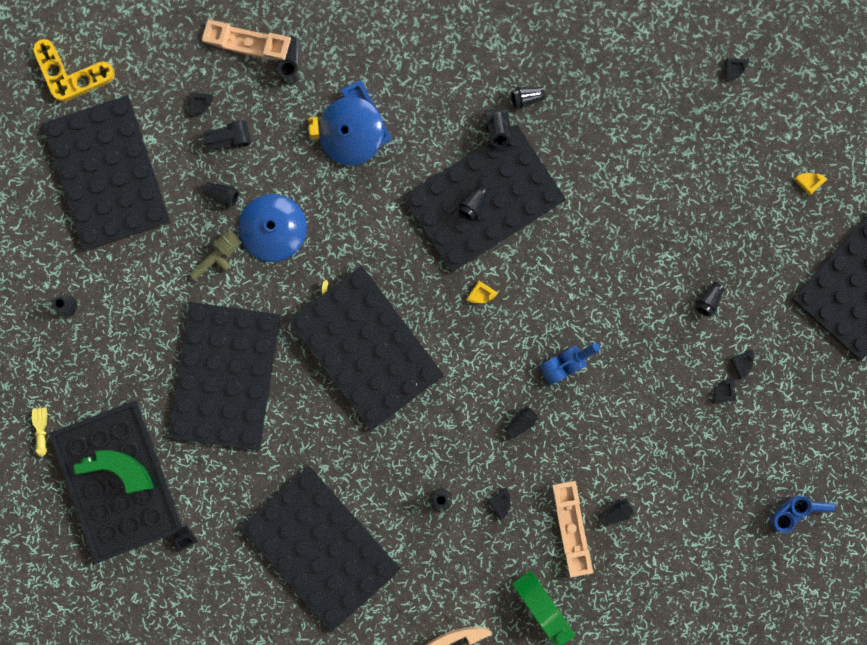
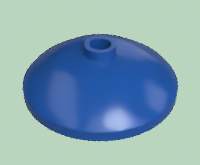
M357 97L341 98L329 105L324 111L319 122V141L324 152L335 162L343 165H359L370 160L378 152L384 137L383 120L378 110L370 102ZM345 126H347L349 129L347 134L343 133V128Z
M268 194L254 199L246 206L241 214L238 230L243 246L251 255L263 261L278 262L291 257L300 249L306 237L307 224L301 208L293 200L282 195ZM269 222L275 223V227L273 229L267 228V224Z

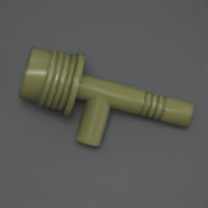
M229 230L214 241L217 248L189 274L194 280H197L215 262L224 271L231 267L222 255L225 254L230 258L232 253L237 250V247L242 244L234 233Z

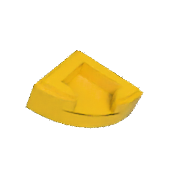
M318 117L309 118V134L312 140L320 138Z
M803 173L794 180L810 196L827 179L820 174Z
M478 281L466 300L474 304H483L491 301L498 293Z

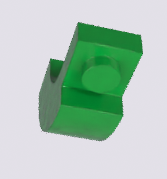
M107 450L95 451L97 461H95L94 457L80 459L81 464L74 465L75 474L99 470H110L116 473L124 482L126 493L154 489L146 469L140 462L125 453Z
M529 571L512 583L554 645H564L576 636L532 571Z

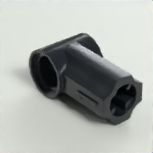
M287 36L291 38L285 60H279L277 69L280 80L284 84L292 85L299 79L300 39L294 36ZM287 68L294 70L291 75L283 74V71Z
M508 108L485 110L486 130L489 131L490 144L494 145L496 149L504 148L510 143Z
M244 120L227 124V127L203 132L208 152L228 147L241 148V145L245 147L251 144L247 121Z

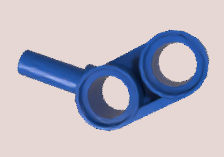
M593 343L583 350H579L576 345L559 354V357H554L538 367L548 385L551 386L566 378L567 375H571L586 367V358L598 352L600 347L597 343Z
M792 496L771 515L770 526L778 532H790L799 520L811 514V512L834 513L835 504L812 502V500L805 496ZM801 500L804 508L798 513L794 505L796 501ZM783 515L787 519V524L785 527L780 528L777 521Z

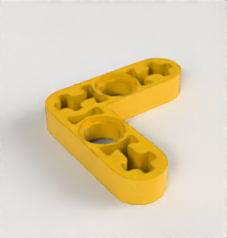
M42 39L34 45V54L52 95L58 101H69L108 84L114 79V69L107 62L96 63L67 76L57 50L49 40ZM42 46L50 48L47 52L52 60L47 61L46 56L43 53H39L42 51ZM52 65L59 66L60 70L56 76L48 75V69ZM105 68V70H109L106 73L107 77L103 78L101 75L95 77V79L97 80V82L95 83L94 79L89 74L93 72V74L96 76L101 73L100 69ZM86 76L89 78V84L83 88L77 85L78 79ZM60 80L61 85L64 88H68L65 90L64 96L57 93L60 89L56 81Z

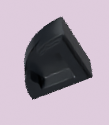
M726 58L725 82L733 81L737 77L739 78L746 70L749 59Z
M190 93L189 116L194 117L204 113L209 108L208 106L212 104L213 94Z
M752 349L730 358L739 380L747 376L753 366L754 353Z
M734 378L724 380L715 388L712 403L736 400Z
M506 487L488 500L501 520L507 515L511 503L510 494Z
M188 525L182 527L173 539L177 552L198 542L196 535Z

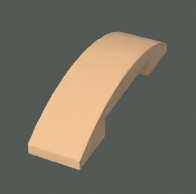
M208 19L202 41L249 56L285 60L291 38L273 33L267 35L231 27L227 23Z
M576 481L552 485L570 577L591 574L593 569L584 532Z
M484 627L462 628L445 633L426 645H449L464 637H467L471 645L490 636L491 632L489 628Z

